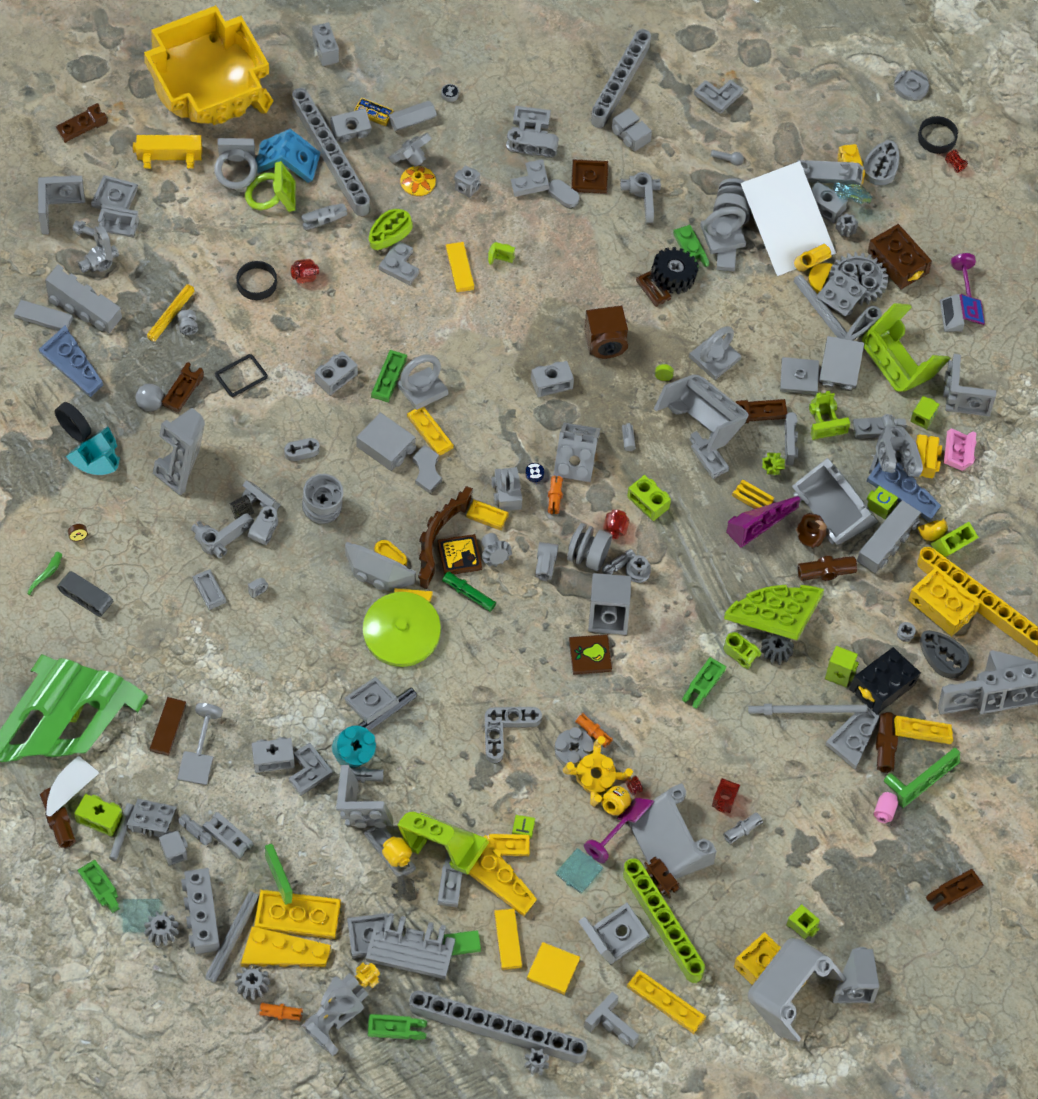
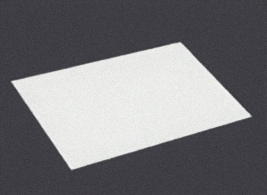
M800 161L741 183L777 276L795 270V258L824 243L829 246L831 255L836 254ZM802 258L803 263L807 265V261Z

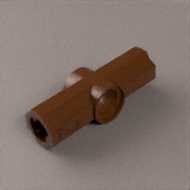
M824 556L817 561L799 563L797 566L798 577L801 581L821 578L823 581H830L839 575L857 573V561L854 556L835 559L832 556Z
M891 712L880 714L879 733H877L876 750H878L877 770L882 773L892 772L895 767L898 736L895 733L894 719L897 715Z
M51 788L45 789L40 793L45 811H47V800ZM65 806L58 809L52 816H47L45 813L59 848L72 846L76 840L69 824L70 820Z

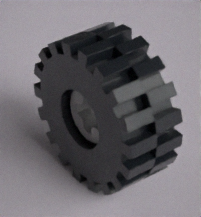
M669 247L665 248L664 251L660 250L656 254L650 275L653 276V283L657 281L656 286L658 288L662 286V291L667 289L671 294L674 291L680 294L681 290L685 293L688 289H691L699 267L698 262H695L696 258L694 256L690 257V252L687 251L685 253L682 248L676 250V247H672V250Z

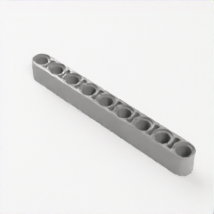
M304 88L295 89L292 93L294 110L318 151L321 152L323 160L354 213L358 216H366L370 211V198L307 90Z
M414 991L410 995L409 1008L417 1016L531 1050L533 1048L535 1051H540L542 1048L543 1054L573 1063H581L586 1058L587 1044L580 1038L424 991ZM421 1000L424 1004L417 1006L414 1002ZM436 1006H441L443 1010L437 1012L433 1008ZM460 1012L463 1016L456 1018L453 1014ZM475 1018H480L483 1020V1022L480 1024H476L473 1022V1020ZM495 1024H500L503 1026V1028L500 1030H496L493 1028V1026ZM520 1030L523 1034L516 1036L512 1032ZM540 1036L543 1040L536 1042L532 1038ZM560 1042L563 1046L556 1048L552 1044ZM580 1048L583 1052L576 1054L572 1050Z

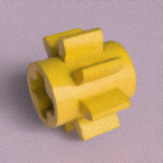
M363 962L356 968L357 975H355V978L363 988L366 986L373 988L379 983L378 976L380 972L374 964L369 963L365 965Z

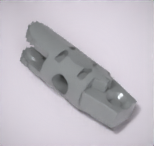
M341 203L303 214L301 216L304 222L303 229L308 230L336 221L348 215L347 208Z

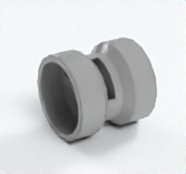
M183 310L178 313L180 333L183 335L195 334L198 331V325L195 322L196 312L193 310Z

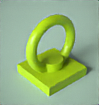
M282 161L275 163V173L260 174L247 186L245 191L246 202L253 209L266 210L281 201L288 212L295 211L296 181ZM274 180L273 190L275 196L264 203L255 202L252 198L254 188L262 181Z

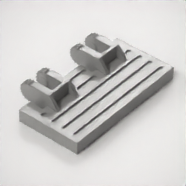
M392 913L388 915L384 932V923L375 921L365 958L367 962L446 979L455 939L447 937L445 945H442L446 931L445 925H441L439 929L438 940H433L430 938L434 930V923L429 922L423 941V931L407 928L405 936H402L406 922L405 916H401L397 931L391 930L394 921V914Z

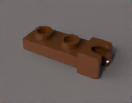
M99 103L88 107L83 113L55 127L64 143L95 127L99 128L107 124L108 119L104 112L101 113Z
M187 362L163 399L162 406L179 413L196 386L202 381L204 377L203 369L198 368L196 372H191V364Z
M785 399L748 402V400L735 401V403L748 412L749 416L745 424L749 423V421L786 419L787 408Z

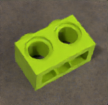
M643 475L628 487L627 498L653 522L670 509L671 498L669 494L662 491L655 481L649 479L646 475Z

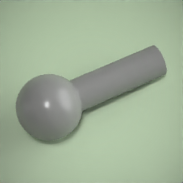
M711 150V157L730 161L735 166L741 165L744 161V157L740 152L729 154Z

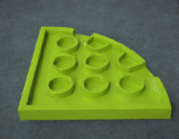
M776 585L758 589L746 594V598L735 601L725 612L724 619L798 640L820 602L824 589L807 585H800V588Z

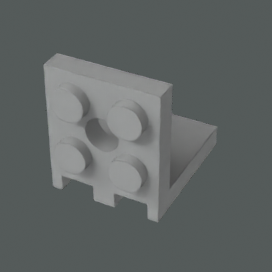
M82 176L38 177V215L42 234H49V204L85 203Z
M953 354L952 361H948L944 382H946L943 397H946L945 411L990 416L996 398V390L959 386L961 355Z
M563 423L559 435L553 476L591 482L596 446L601 428ZM578 456L580 463L577 465L572 464L570 457Z
M341 765L336 810L341 811L340 817L342 819H346L345 825L358 828L393 826L394 818L384 801H357L359 782L349 765Z
M628 903L594 926L586 917L579 920V923L599 953L610 965L651 937ZM622 926L627 927L626 935H617L618 928Z

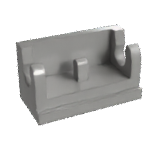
M103 204L98 218L99 226L102 225L108 233L134 238L139 223L138 211Z

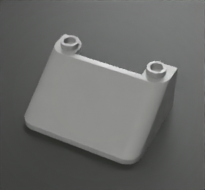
M682 783L671 787L653 800L654 803L636 823L629 822V826L648 865L651 864L650 860L653 857L660 858L668 869L663 876L665 877L671 873L675 879L713 865L716 856V849L709 840L701 839L694 842L676 806L686 797V790Z

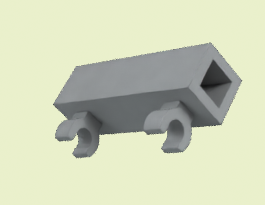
M797 160V162L800 161L808 182L862 184L864 167L859 163Z

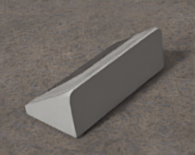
M960 294L940 300L944 332L963 331L964 319Z

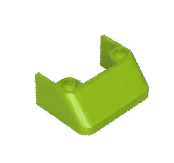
M894 303L864 334L862 342H864L865 350L896 391L905 392L932 379L951 358L949 356L932 355L928 361L922 362L918 366L899 341L905 334V325L901 319L912 306L910 304Z

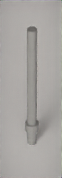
M764 704V706H748V714L772 715V713L867 712V705L772 706V704Z

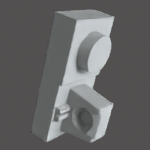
M246 480L242 485L246 489L241 498L246 503L252 505L259 499L262 507L271 506L276 510L280 507L281 504L254 483Z

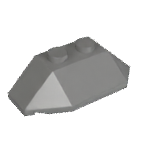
M346 542L345 554L353 576L357 580L368 582L379 590L384 589L388 592L394 590V588L399 589L416 582V571L408 569L399 562L365 547Z

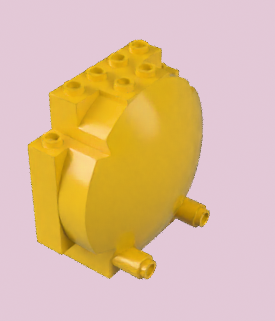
M215 5L151 30L152 49L144 52V63L153 77L155 91L159 99L175 115L181 118L188 117L192 122L212 123L214 126L216 124H223L234 117L242 116L246 113V109L252 102L262 97L260 79L269 75V63L242 15L225 21Z

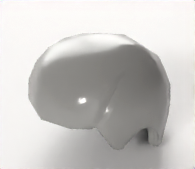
M150 383L139 387L135 399L139 408L145 411H155L161 407L164 396L162 390L157 385Z

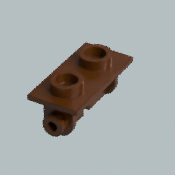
M655 856L650 860V865L646 861L644 862L645 870L650 878H654L658 883L656 887L663 896L666 894L670 899V892L676 893L680 889L679 883L671 873L665 877L663 876L668 869L661 859Z

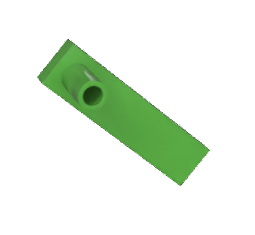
M953 748L907 786L892 773L885 777L884 783L898 794V805L904 808L960 763V751Z

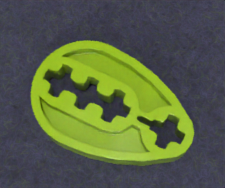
M391 209L384 212L370 230L368 239L370 247L374 250H380L396 244L405 238L413 228L410 214L402 209Z

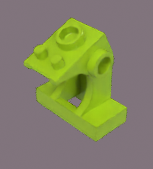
M830 391L816 393L817 395L809 404L810 414L814 415L816 421L815 424H812L810 435L812 440L847 434L850 421L848 417L842 419L836 417L834 411L837 410V402L834 399L835 394L830 393ZM829 414L831 421L824 422L821 415Z

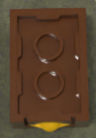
M899 223L874 237L869 242L867 253L873 259H878L877 264L883 263L882 268L887 269L886 274L900 290L929 274L932 260Z

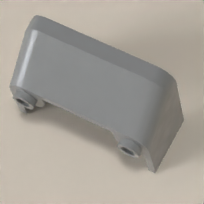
M690 375L664 385L654 407L655 411L668 407L674 414L688 412L712 431L709 436L710 442L706 449L708 453L725 446L745 424L749 416L746 410L699 375Z
M790 938L785 942L750 988L748 999L779 1037L799 1042L801 1037L790 1025L796 1017V1008L791 1000L813 971L818 976L842 982L846 978L828 956L797 938Z

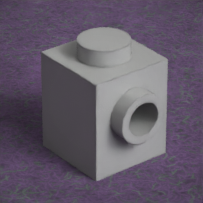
M169 831L159 837L160 847L168 866L187 860L185 848H188L185 837H180L178 831Z

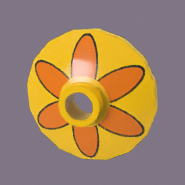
M416 166L410 167L403 172L400 183L406 193L413 196H424L435 188L436 179L433 172L428 168Z

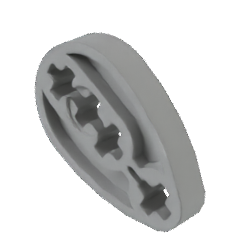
M885 141L877 145L867 155L863 167L865 171L864 178L874 185H886L894 180L899 165V151L895 142ZM884 161L883 167L880 170V174L878 175V177H875L877 169L880 166V163Z

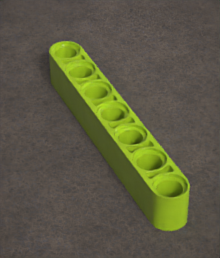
M634 858L628 859L624 864L623 871L626 883L686 979L691 983L700 982L704 975V962L642 863ZM632 868L637 870V872L631 873L628 870ZM645 885L647 889L643 890L640 889L638 886ZM654 901V902H656L658 905H657V906H651V905L649 904V902ZM665 918L668 920V922L662 923L659 921V919ZM673 934L677 935L679 938L675 940L671 939L669 936ZM686 951L689 956H682L680 952ZM696 968V969H698L700 972H699V973H693V972L690 971V969Z

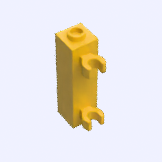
M137 135L136 142H133V153H136L137 160H143L144 168H151V160H186L187 169H194V160H202L201 135Z

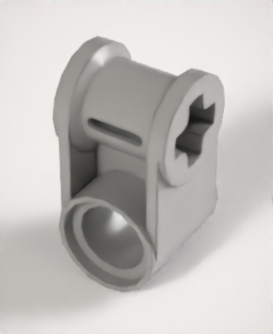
M266 506L261 510L249 530L248 538L264 545L269 543L278 525L277 511L274 507Z

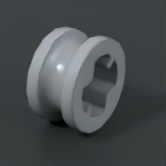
M909 622L900 624L897 631L898 638L904 642L911 641L916 631L914 625ZM903 629H905L907 632L910 631L909 635H907L906 632L903 633Z

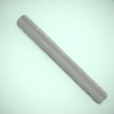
M803 275L796 276L794 283L836 337L844 339L847 332L825 303L816 297L818 294Z
M254 892L248 893L206 974L208 981L216 982L259 899L258 894Z

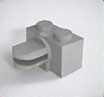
M517 467L495 469L494 477H491L492 488H496V493H494L495 505L498 504V508L504 511L522 509V494Z

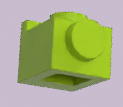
M801 904L789 916L786 926L788 928L791 927L803 939H806L808 936L813 938L819 931L820 919Z

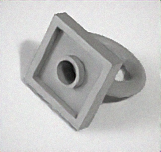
M218 138L219 157L214 167L217 180L223 186L230 189H242L249 186L256 178L258 171L255 160L254 139ZM225 160L234 162L247 160L250 164V174L243 181L232 182L223 176L222 165Z
M734 206L724 207L710 214L705 221H701L700 226L711 254L746 247V241L740 228L745 222L746 214L741 208Z
M726 326L719 329L689 353V358L714 380L741 360V355L730 346L734 336L733 328Z
M421 355L410 361L401 374V381L397 382L398 388L416 410L449 395L448 389L438 378L441 370L440 361L433 355ZM424 362H431L433 364V370L428 367L409 376L411 371L419 364Z

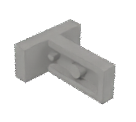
M612 991L585 1020L584 1028L591 1033L602 1022L606 1030L613 1031L624 1045L628 1044L633 1048L638 1042L639 1034L611 1011L618 1004L619 998Z

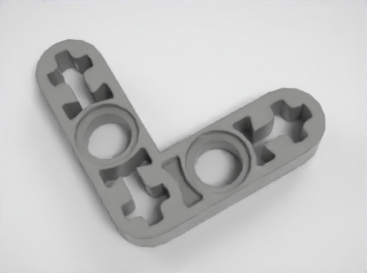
M536 707L489 708L485 712L486 759L491 763H498L503 759V728L537 727L540 725L542 720L540 709ZM515 713L519 716V719L511 721L508 719V716ZM493 714L496 716L495 721H493L491 718V715ZM502 714H505V721H502ZM522 714H525V721H522ZM531 714H535V720H531ZM496 731L500 736L497 739H491L489 733ZM493 745H496L497 756L492 754Z

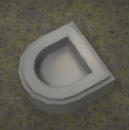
M264 578L256 579L248 584L249 595L252 598L262 594L268 588V583Z

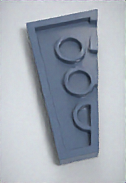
M66 325L38 349L42 356L89 397L103 386L102 380L87 360L83 351H81Z
M879 462L866 481L876 488L881 486L898 497L897 501L899 503L902 500L920 511L922 518L930 522L941 505L924 488L922 489L912 476L907 475L903 470L904 467L899 462L896 463L894 469L896 471L894 473L884 472Z

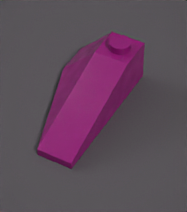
M796 496L744 512L737 517L733 516L727 523L726 533L742 548L798 509L800 498Z

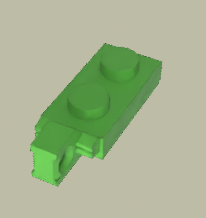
M93 860L78 869L79 875L102 907L107 904L112 913L118 911L120 908L115 900L118 898L116 889L97 861Z

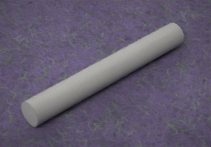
M126 804L109 856L110 860L117 861L128 827L127 822L134 808L133 804Z

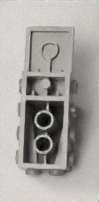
M994 650L990 651L986 669L978 673L976 681H966L965 683L955 685L948 684L942 687L938 704L939 714L978 708L979 714L1038 704V662Z

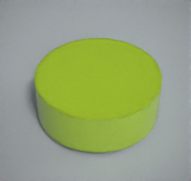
M661 364L656 367L655 377L658 380L669 381L673 378L674 369L671 366Z

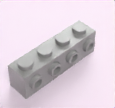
M902 500L859 551L857 562L875 574L880 568L884 569L889 561L888 558L891 555L894 556L899 550L900 543H905L910 536V531L912 529L916 530L919 526L921 512Z
M209 868L184 871L185 879H181L182 889L187 891L188 896L184 898L185 910H190V916L186 917L188 929L192 928L193 935H189L190 948L195 947V954L219 951L220 946Z

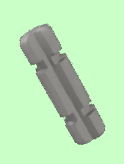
M631 549L624 552V555L621 554L612 560L610 564L603 566L602 572L612 575L613 571L616 572L627 565V562L632 560L636 554Z
M183 814L179 818V824L186 827V830L194 837L200 839L202 844L208 845L212 841V836L205 832V829L198 823L191 820L190 816Z

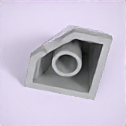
M866 947L852 949L842 973L846 980L844 982L839 981L833 996V1003H874L879 990V982L873 949H867Z

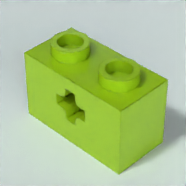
M967 522L931 543V546L944 557H947L979 537L970 522Z
M836 646L828 664L825 680L847 688L849 681L852 682L857 673L856 670L859 662L856 660L858 654Z
M88 794L84 795L74 813L77 823L113 837L123 816L122 809L116 803H107L96 795L90 796Z

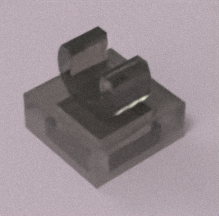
M247 495L229 503L235 520L246 513L249 515L254 514Z
M405 875L398 876L397 882L391 885L392 888L399 891L393 897L398 900L403 898L408 901L415 900L414 880Z

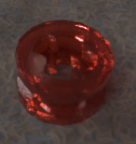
M636 775L632 776L631 780L629 778L626 779V785L631 795H636L637 791L639 793L643 792L641 782Z

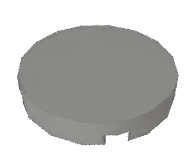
M912 69L911 71H901L897 74L894 81L896 94L909 101L922 99L929 90L927 76L920 71Z

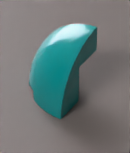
M108 426L66 455V458L75 467L93 475H105L116 471L120 460L115 454V448L118 446Z

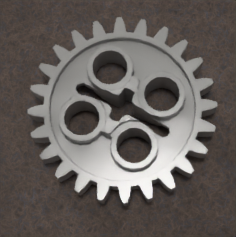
M857 252L854 253V256L847 253V258L841 256L840 261L835 260V265H832L829 273V280L839 270L857 283L861 282L860 284L867 288V291L858 301L861 306L863 301L870 305L871 300L876 302L877 297L881 298L882 293H885L888 285L887 269L882 268L883 263L877 264L878 259L871 260V255L867 258L864 257L863 252L861 256H858Z

